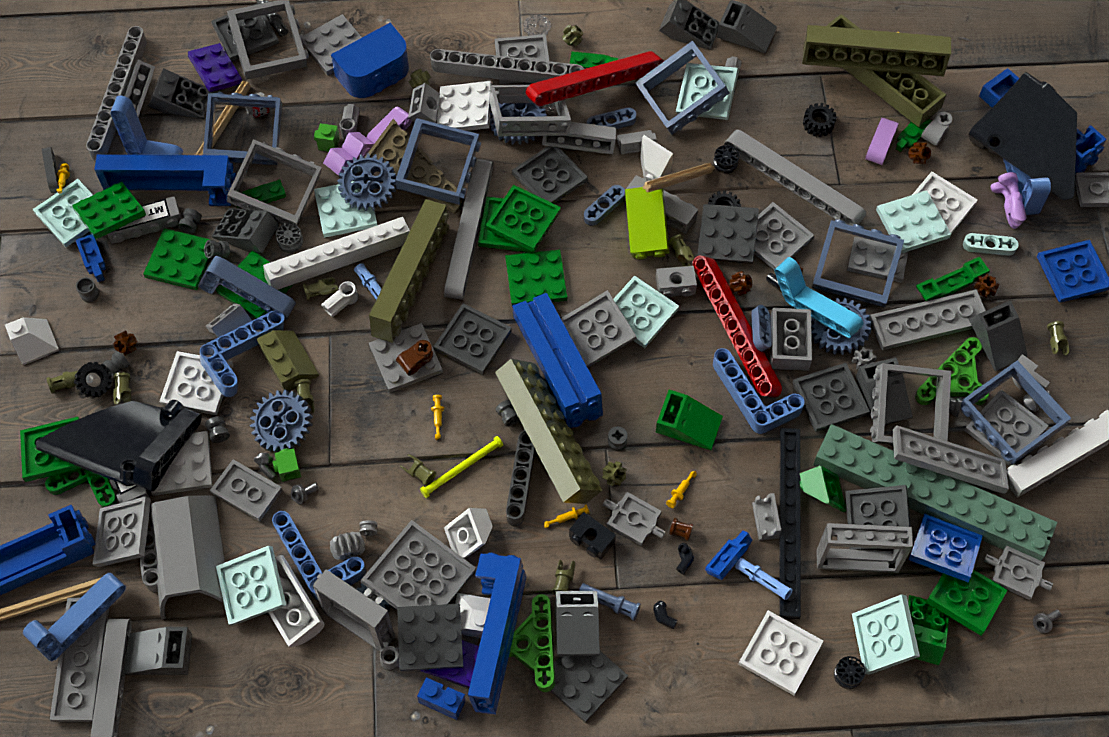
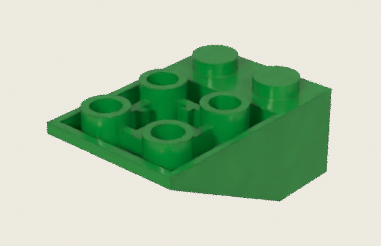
M669 389L657 420L655 433L712 450L723 416L690 396Z
M909 595L908 605L920 657L914 659L939 665L946 649L949 616L926 603L927 599Z

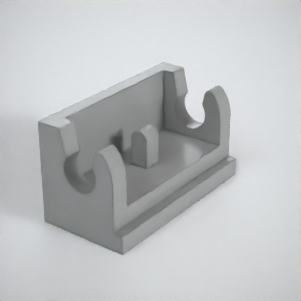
M774 493L768 494L767 498L764 499L757 496L755 501L752 502L759 541L779 539L781 526Z

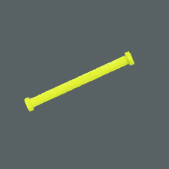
M498 436L494 437V441L428 486L421 487L420 491L423 496L428 498L430 493L497 447L501 448L503 446L501 439Z

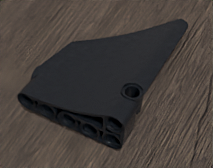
M1025 72L1008 92L971 128L969 139L981 149L988 148L990 153L998 154L1032 179L1048 177L1051 183L1050 192L1064 201L1072 199L1075 187L1077 112L1049 83L1041 82ZM994 141L1000 142L997 147L991 146V143Z
M174 399L170 400L164 407L129 401L82 417L36 440V449L125 486L137 485L154 492L182 447L199 427L202 415L184 408L181 402Z

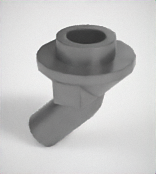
M1029 394L1023 397V403L1028 410L1035 412L1040 409V406Z
M259 453L258 456L254 457V462L272 480L276 474L268 465L273 461V457L269 453Z
M316 482L303 488L302 484L294 485L290 493L291 498L297 504H302L308 500L307 495L317 491L319 486Z
M1058 609L1048 615L1044 612L1034 616L1033 625L1037 631L1048 633L1053 628V621L1062 615Z

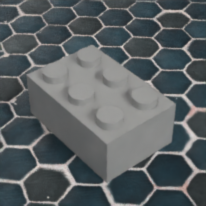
M773 308L770 317L772 338L770 365L773 369L809 371L812 362L811 310Z

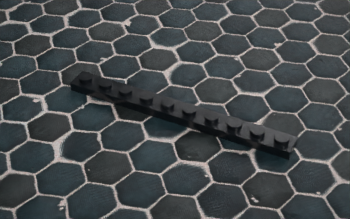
M787 428L780 429L779 521L781 533L779 536V582L793 591L787 600L779 596V616L784 619H800V429Z

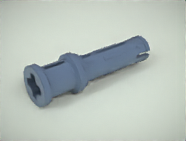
M585 583L579 589V591H597L598 603L612 608L616 614L621 613L631 617L633 621H635L639 613L641 604L625 600L623 596L616 597Z

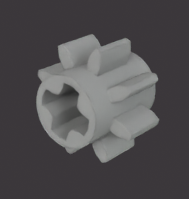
M863 347L860 352L855 350V357H853L852 363H856L857 370L859 366L876 361L877 356H873L872 349L869 350Z

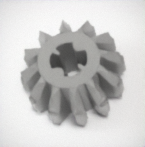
M358 532L339 534V536L334 537L330 541L331 553L337 560L356 557L365 551L364 539Z

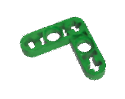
M81 469L50 476L45 482L47 490L53 495H58L88 481L97 502L102 508L117 504V497L109 479L84 469L85 475ZM71 473H79V477L76 480H69ZM97 480H105V484L102 487H95ZM54 482H57V483H58V484H57V486H58L57 488H54V487H53V486H54V485H53ZM104 492H106V494L109 497L110 501L108 503L105 502V498L102 494Z

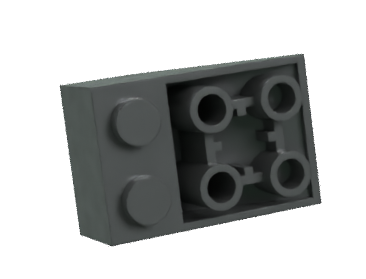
M674 0L667 9L659 31L673 40L687 44L693 41L696 46L710 50L717 35L720 22L687 0Z
M730 0L719 23L717 38L766 53L777 26L747 4Z
M163 68L157 79L148 106L166 114L203 119L207 109L209 91L206 86Z
M229 208L216 226L212 238L226 241L230 245L247 252L253 250L256 253H263L277 230L279 223L266 210Z
M1011 300L984 311L969 320L994 371L1013 364L1022 354L1028 357L1020 319Z
M897 358L859 366L856 379L870 414L875 401L872 398L873 388L876 385V380L873 377L875 369L882 363L899 365ZM888 372L885 425L913 417L903 373Z
M556 591L557 656H600L597 591Z
M162 627L130 633L124 674L188 675L192 633L188 627Z

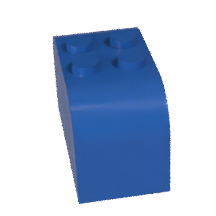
M391 22L331 54L335 77L346 91L356 98H367L381 92L388 86L396 84L399 80L403 79L409 71L406 42Z

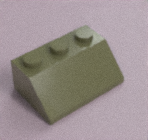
M273 330L257 338L259 348L283 391L287 390L289 392L295 389L294 382L297 380H312L319 376L294 331Z

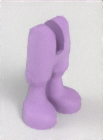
M1009 172L998 177L999 182L993 183L990 187L993 193H1002L1006 199L1004 203L1006 218L1010 227L1016 229L1027 219L1023 204V196L1019 192L1017 174Z

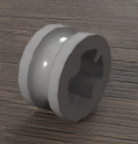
M365 520L359 523V526L362 528L359 530L361 535L374 536L377 534V529L375 528H377L378 524L376 521Z

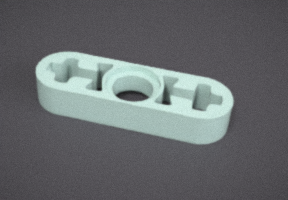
M970 233L965 236L963 248L968 252L1010 256L1016 252L1018 241L1013 237ZM986 242H993L995 244V247H988L986 245Z

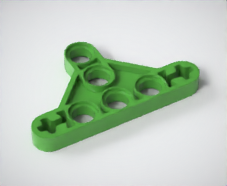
M968 338L938 368V370H944V368L950 367L954 371V374L951 375V397H967L982 386L978 382L975 357L982 348L978 338ZM975 345L976 347L968 353L969 346ZM962 355L966 361L963 363L958 362L956 356ZM930 376L919 387L915 394V399L919 404L928 405L936 398V386L932 384V380L937 379V377ZM959 380H967L969 386H961ZM929 389L928 397L923 398L921 395L925 394ZM989 393L986 396H984L983 399L977 401L975 404H984L987 398L989 397Z
M539 594L532 600V614L514 632L509 657H515L535 673L537 688L542 692H549L555 686L552 606L548 596ZM540 602H544V605H543V611H544V613H541V611H540V608H539ZM542 619L547 620V626L543 628L537 626L538 621ZM542 638L549 640L548 645L544 647L539 646L538 642ZM520 641H528L526 648L519 649L517 647ZM543 657L550 659L549 664L546 666L539 665V660ZM543 672L546 673L549 680L546 685L542 683L544 681Z

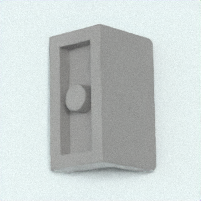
M647 130L617 135L621 155L641 152L642 137L645 135L656 142L655 133Z
M234 303L207 324L206 328L218 338L252 320L240 304Z

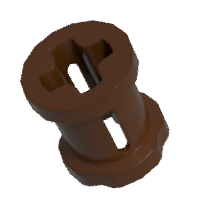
M674 518L669 535L675 534L684 537L688 541L694 524H686L678 521V518Z

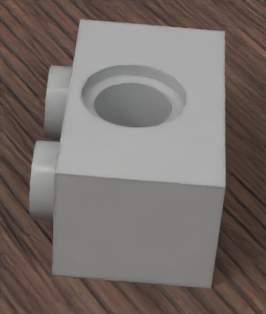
M426 83L414 88L408 118L414 122L418 118L435 123L440 93Z
M694 266L656 269L657 291L667 298L681 295L687 297L695 294L697 284Z

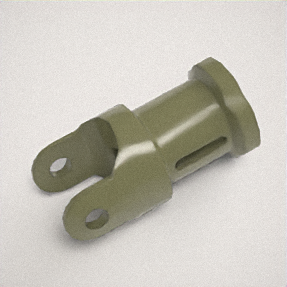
M683 235L673 236L668 241L669 246L673 247L676 252L675 256L683 267L686 266L685 264L691 266L690 261L694 260L692 250L685 244Z
M323 278L316 283L303 284L307 300L310 297L325 296L336 292L338 286L334 284L335 278Z
M1062 321L1049 323L1047 329L1051 335L1050 345L1053 354H1057L1060 347L1063 355L1067 356L1070 350L1068 339L1064 335V323Z
M66 371L54 378L47 377L51 393L53 394L55 391L66 387L69 389L75 386V374L78 371L71 373Z
M126 372L115 373L113 375V380L115 381V389L113 390L114 404H119L121 400L124 403L131 401V389L129 388L130 374Z
M300 379L295 381L294 387L297 389V395L303 397L302 400H305L311 406L312 413H314V397L310 391L311 380Z
M408 454V456L414 459V464L409 470L402 465L400 467L412 477L420 479L424 486L431 484L436 476V471L429 470L423 465L422 461Z
M559 560L555 573V586L551 590L552 594L556 595V591H568L570 581L574 577L575 561L571 562L568 570H562L563 562Z

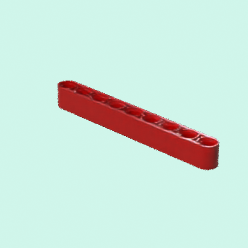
M653 51L530 84L525 93L534 104L543 106L642 78L663 63L664 60Z
M701 255L697 256L693 261L694 271L757 392L765 397H778L782 392V386L765 353L759 351L754 346L752 329L718 264L712 258Z

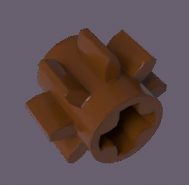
M914 143V146L909 149V158L913 160V164H926V160L931 156V149L926 147L927 143Z
M740 271L731 276L732 279H730L729 285L733 292H738L740 296L751 291L750 288L753 285V281L749 274L744 275V272Z
M986 274L983 278L981 276L978 277L974 288L977 289L979 295L987 298L990 294L995 296L999 284L996 283V277Z
M125 330L114 336L116 339L113 343L116 351L123 353L124 356L137 350L135 345L138 341L134 334H127Z

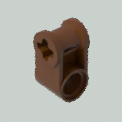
M420 340L396 358V362L408 376L413 375L432 360L433 351L430 342Z

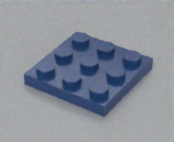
M1090 240L1038 253V261L1059 303L1109 290V277Z
M924 514L909 560L969 582L983 535Z

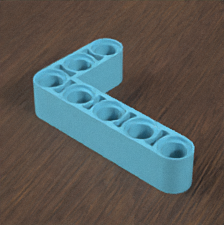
M787 257L774 270L785 301L794 308L810 309L812 318L847 338H851L864 325L863 320L856 313L807 287L800 266L793 258Z

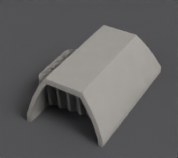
M185 496L152 503L149 512L151 531H147L146 543L150 540H153V543L145 546V555L140 557L143 583L149 591L153 593L158 592L161 619H166L165 604L169 597L200 592L224 603L216 566L225 563L216 497ZM156 559L153 564H147L149 560ZM152 578H158L155 583H149Z

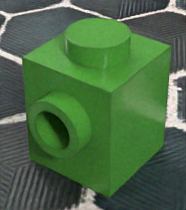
M320 123L318 130H315L314 140L317 142L318 150L329 152L330 148L338 147L340 140L338 126Z
M294 448L282 449L275 453L276 460L273 461L275 473L279 472L282 482L301 477Z

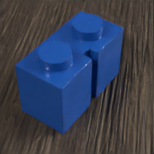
M427 677L417 695L420 704L455 720L458 719L466 702L465 694L449 687L445 690L443 684Z

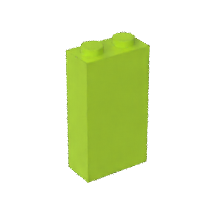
M643 187L625 189L630 253L632 257L645 259L651 255H654V257L665 256V254L669 253L664 189H658L649 193Z

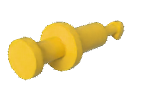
M66 163L61 164L60 170L57 172L59 189L56 191L59 194L62 193L66 180L70 176L68 171L69 165Z
M433 395L435 406L431 407V411L434 412V426L436 427L435 440L441 438L440 427L442 426V412L444 411V407L440 403L442 395Z
M696 471L690 472L688 478L683 480L677 489L671 491L673 497L666 501L668 507L674 508L676 501H681L684 498L683 493L690 485L689 481L691 478L696 477Z
M587 504L578 510L572 507V511L558 515L554 520L545 521L544 528L556 522L562 523L573 518L577 520L578 515H581L583 512L590 514Z

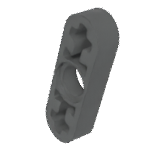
M52 147L42 148L48 187L51 193H55L59 189V178L57 176L58 171Z

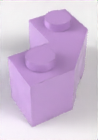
M349 132L341 148H330L323 164L337 175L344 173L342 166L348 167L347 161L353 163V157L359 160L360 154L364 158L374 143L360 132Z

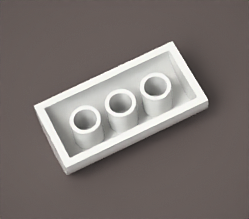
M279 555L275 559L286 606L268 613L287 645L294 647L315 637L325 624L283 555Z

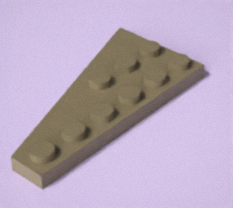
M392 119L369 150L370 158H373L376 154L378 160L383 157L384 163L389 161V167H393V173L397 177L409 141L408 134ZM418 146L407 180L456 192L457 188L446 179L442 171L436 168L432 160ZM424 196L431 201L446 205L447 210L454 214L457 213L465 201V198H461L458 205Z

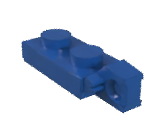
M90 234L75 240L87 272L89 274L94 273L97 282L105 280L101 271L106 269L96 239Z
M742 530L736 539H729L705 567L707 574L722 580L747 551L753 541L749 533Z

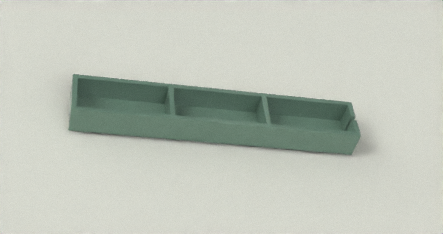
M832 424L813 464L814 467L821 465L836 473L839 478L864 489L906 485L910 509L983 535L982 541L1004 550L1006 546H1009L1040 561L1045 557L1050 539L1058 523L959 479L894 459V451Z

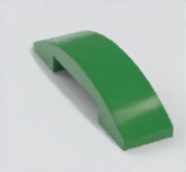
M977 257L964 263L962 268L935 280L931 278L917 284L916 288L925 301L943 298L973 284L979 276L984 277L990 270L981 257Z

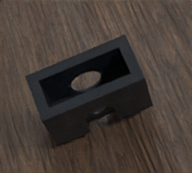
M585 512L581 514L569 529L571 542L577 546L582 544L587 548L586 552L590 556L598 557L600 560L616 542L615 533ZM589 535L596 537L593 541L586 539Z

